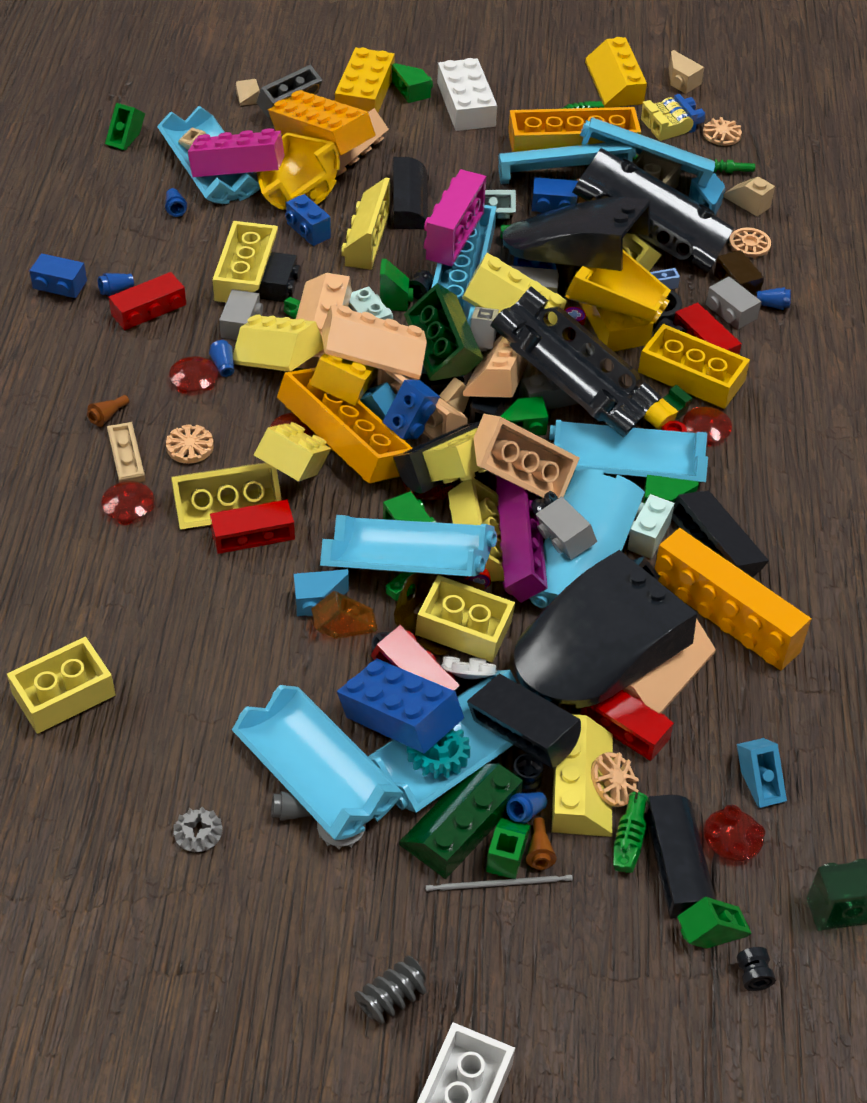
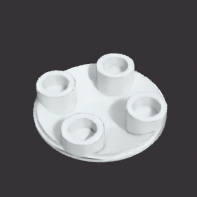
M443 657V664L441 665L445 671L464 679L486 678L497 673L496 665L486 663L485 659L470 658L468 663L460 662V658Z

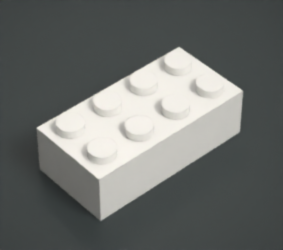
M478 58L438 62L437 84L455 131L496 127L497 104Z
M452 1023L417 1103H497L513 1065L515 1047Z

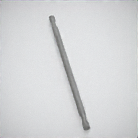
M572 875L560 877L545 876L450 883L437 886L426 885L425 887L427 892L433 890L549 883L562 880L573 881Z

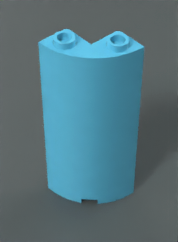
M198 106L186 120H183L173 112H169L157 126L207 200L214 203L229 204L231 200H244L260 189L258 178L254 172L192 177L188 150L179 144V139L191 128L205 131L210 137L225 133L214 116L201 106Z
M591 117L590 121L586 120L580 136L583 137L582 145H586L590 137L603 142L620 141L636 147L637 154L644 150L682 164L681 170L695 174L696 178L699 177L698 185L703 187L707 186L714 172L715 161L593 117Z
M615 141L500 153L498 155L500 183L509 184L511 172L591 164L600 148L605 149L620 159L624 158L632 162L633 158L636 157V147Z
M556 420L555 425H550L549 440H554V445L580 458L575 471L597 469L603 470L604 473L642 477L654 475L706 482L708 457L705 456L706 432L689 433L632 428L623 438L608 425L562 422L561 420Z
M583 469L574 472L563 498L591 524L597 543L571 560L564 552L561 554L557 552L550 538L545 539L543 546L548 589L529 598L535 606L539 608L547 607L570 583L586 570L616 551H622L645 493L639 486L620 475H617L616 478L606 476L603 470Z
M336 515L334 540H322L320 566L477 576L485 569L491 547L496 546L497 533L494 531L495 526L488 524L434 523L354 518L346 515Z
M498 670L495 675L486 677L458 696L464 719L454 727V731L462 729L464 731L463 737H469V746L471 747L467 766H461L459 774L450 771V778H446L443 773H440L437 779H434L431 772L423 776L422 768L414 770L413 762H408L407 745L394 739L368 756L403 791V794L395 803L401 810L406 808L412 812H418L513 745L473 720L467 703L468 699L499 673L516 682L511 670Z
M278 686L273 692L266 708L245 707L232 728V731L334 840L346 839L365 831L364 824L373 818L378 822L403 794V791L299 687Z

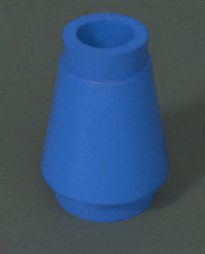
M171 188L166 192L165 209L168 214L175 217L182 216L185 213L187 202L177 189Z
M103 273L102 276L98 277V288L102 295L107 294V296H111L134 287V279L131 273Z
M782 287L758 291L757 298L761 301L762 306L784 310V308H790L791 289Z
M225 340L213 342L210 346V357L221 376H231L234 373L232 346Z
M541 792L514 794L507 803V814L515 822L526 823L547 806V798Z

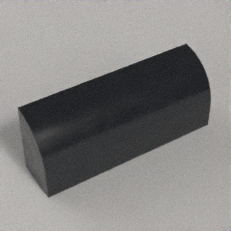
M393 157L394 229H424L425 221L429 217L427 170L423 163L415 158Z
M480 421L464 424L394 456L398 473L405 485L416 493H425L443 484V480L432 482L422 452L478 428Z
M709 490L679 494L674 502L672 519L679 528L751 577L755 576L765 567L769 561Z
M500 673L467 700L473 720L553 769L572 752L579 739L581 721L578 717Z
M680 795L649 796L645 814L669 917L673 919L704 897L715 900L716 898L690 800Z

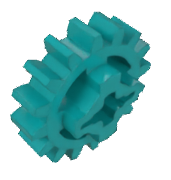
M453 728L426 753L407 746L408 762H413L414 770L422 768L423 776L431 772L434 779H437L440 773H443L446 778H450V771L459 774L460 767L467 766L471 749L469 737H463L464 731L462 729L454 731Z

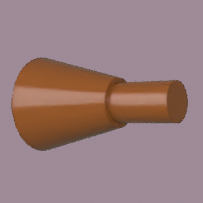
M123 395L115 400L89 404L87 408L89 421L99 427L103 426L119 408L129 404V398Z
M538 817L533 820L534 834L531 839L526 862L535 869L545 870L556 863L557 857L546 834L545 820Z

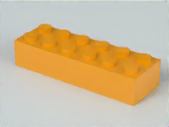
M302 90L293 92L291 97L286 100L277 101L273 107L268 109L275 130L281 131L282 135L292 133L332 141L335 143L340 156L376 136L368 111Z
M635 107L510 110L508 132L512 152L582 145L583 137L580 136L586 120L590 121L591 117L641 134V129ZM590 137L586 145L606 142Z
M316 368L284 373L277 398L301 422L306 424L316 436L324 439L327 442L326 444L332 448L331 450L336 452L347 465L352 467L368 483L400 477L393 457L412 449V447L388 428L360 400L354 406L310 385Z
M681 528L659 545L655 570L660 575L658 581L684 603L695 609L702 617L709 619L720 627L723 632L733 636L746 648L754 651L768 664L775 666L780 671L801 653L812 618Z

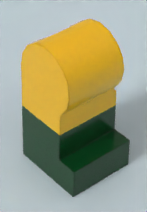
M675 385L666 396L647 410L644 419L657 430H662L664 424L669 421H676L687 413L692 397L678 385Z

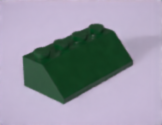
M435 284L404 314L408 326H417L425 333L427 344L423 364L430 380L434 381L467 375L483 360L457 295L442 285Z
M485 764L452 787L399 841V845L441 877L447 879L493 830L500 819L507 815V803L514 794L521 793L523 780L500 764Z

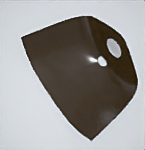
M414 573L407 578L394 611L395 623L397 627L401 625L405 630L410 631L415 636L417 642L435 655H444L453 648L415 635L418 614H415L413 610L417 606L421 609L438 575L484 591L485 585L452 575ZM411 584H415L414 596L411 600H408V588Z

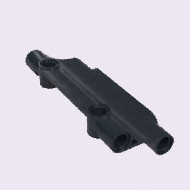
M603 148L599 149L572 192L586 201H591L593 197H596L595 200L601 199L602 196L650 199V235L639 236L678 259L685 260L693 255L694 257L690 263L706 273L712 268L717 256H719L734 229L732 225L715 216V213L708 207L697 203L642 170L633 162L624 158L620 159ZM659 232H668L670 239L662 240ZM686 243L690 250L683 252L679 249L678 244Z
M531 286L514 305L503 309L494 318L490 326L510 342V347L516 353L527 359L571 396L592 417L598 421H604L624 438L645 416L647 410L661 399L662 395L646 381L638 387L640 375L632 366L562 308L554 306L545 309L549 300ZM550 312H554L557 315L555 325L551 324L548 320ZM569 327L576 331L574 340L567 337L566 332ZM586 343H591L594 346L595 352L593 355L586 353ZM606 358L610 359L614 364L612 371L604 368L603 363ZM624 374L631 376V386L623 384L622 377Z

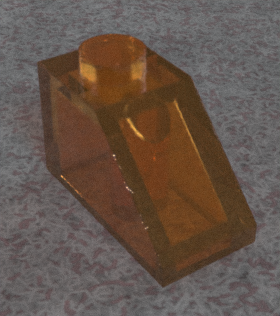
M332 591L312 608L316 630L335 639L374 633L378 630L372 608L339 592Z

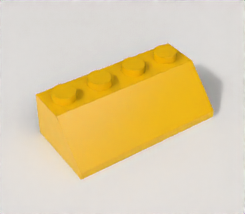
M626 37L606 39L585 58V63L604 107L643 104L647 82Z

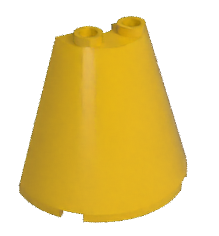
M286 133L282 136L285 156L279 170L256 172L261 193L272 205L282 210H286L287 201L303 194L315 204H319L329 195L336 183L337 170H340V158L337 147L332 141Z
M623 250L622 271L582 266L574 276L565 297L573 301L656 323L670 302L666 298L671 290Z

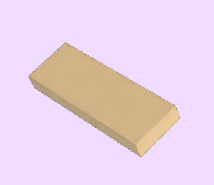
M132 422L107 426L120 486L145 481Z

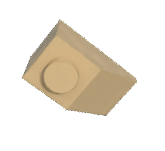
M673 50L671 51L669 62L670 85L686 94L702 84L704 67Z
M755 177L735 185L725 192L723 197L758 217L771 207L775 186L760 177Z

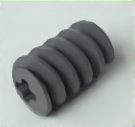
M408 955L404 958V963L399 961L394 965V970H386L383 977H376L373 979V985L366 984L363 986L362 992L356 991L354 996L363 1012L370 1019H375L382 1025L385 1023L382 1015L383 1012H386L390 1017L395 1016L392 1005L395 1004L403 1010L406 1008L403 1000L404 997L411 1002L416 1001L413 990L416 989L421 995L426 993L423 984L426 977L418 962Z

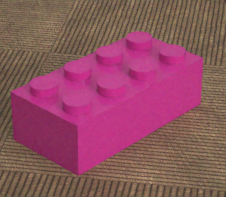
M272 128L264 129L259 133L247 130L236 135H232L230 132L221 133L214 137H210L209 134L199 135L188 150L192 177L279 170L285 156L281 131H274Z
M460 169L457 176L451 179L450 187L443 192L440 203L434 206L433 214L431 217H427L424 230L427 231L424 241L426 260L448 266L454 264L484 214L485 175Z

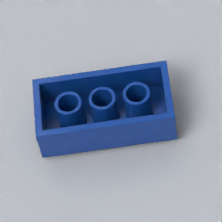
M375 659L369 663L366 668L337 691L348 719L422 753H426L464 719L456 691L380 659Z

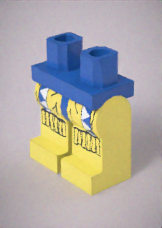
M681 94L674 95V98L669 97L655 104L651 100L644 101L642 104L641 120L651 129L656 138L662 141L687 132H695L696 125L704 123L705 112L702 108L695 110L696 103L692 97L684 99Z

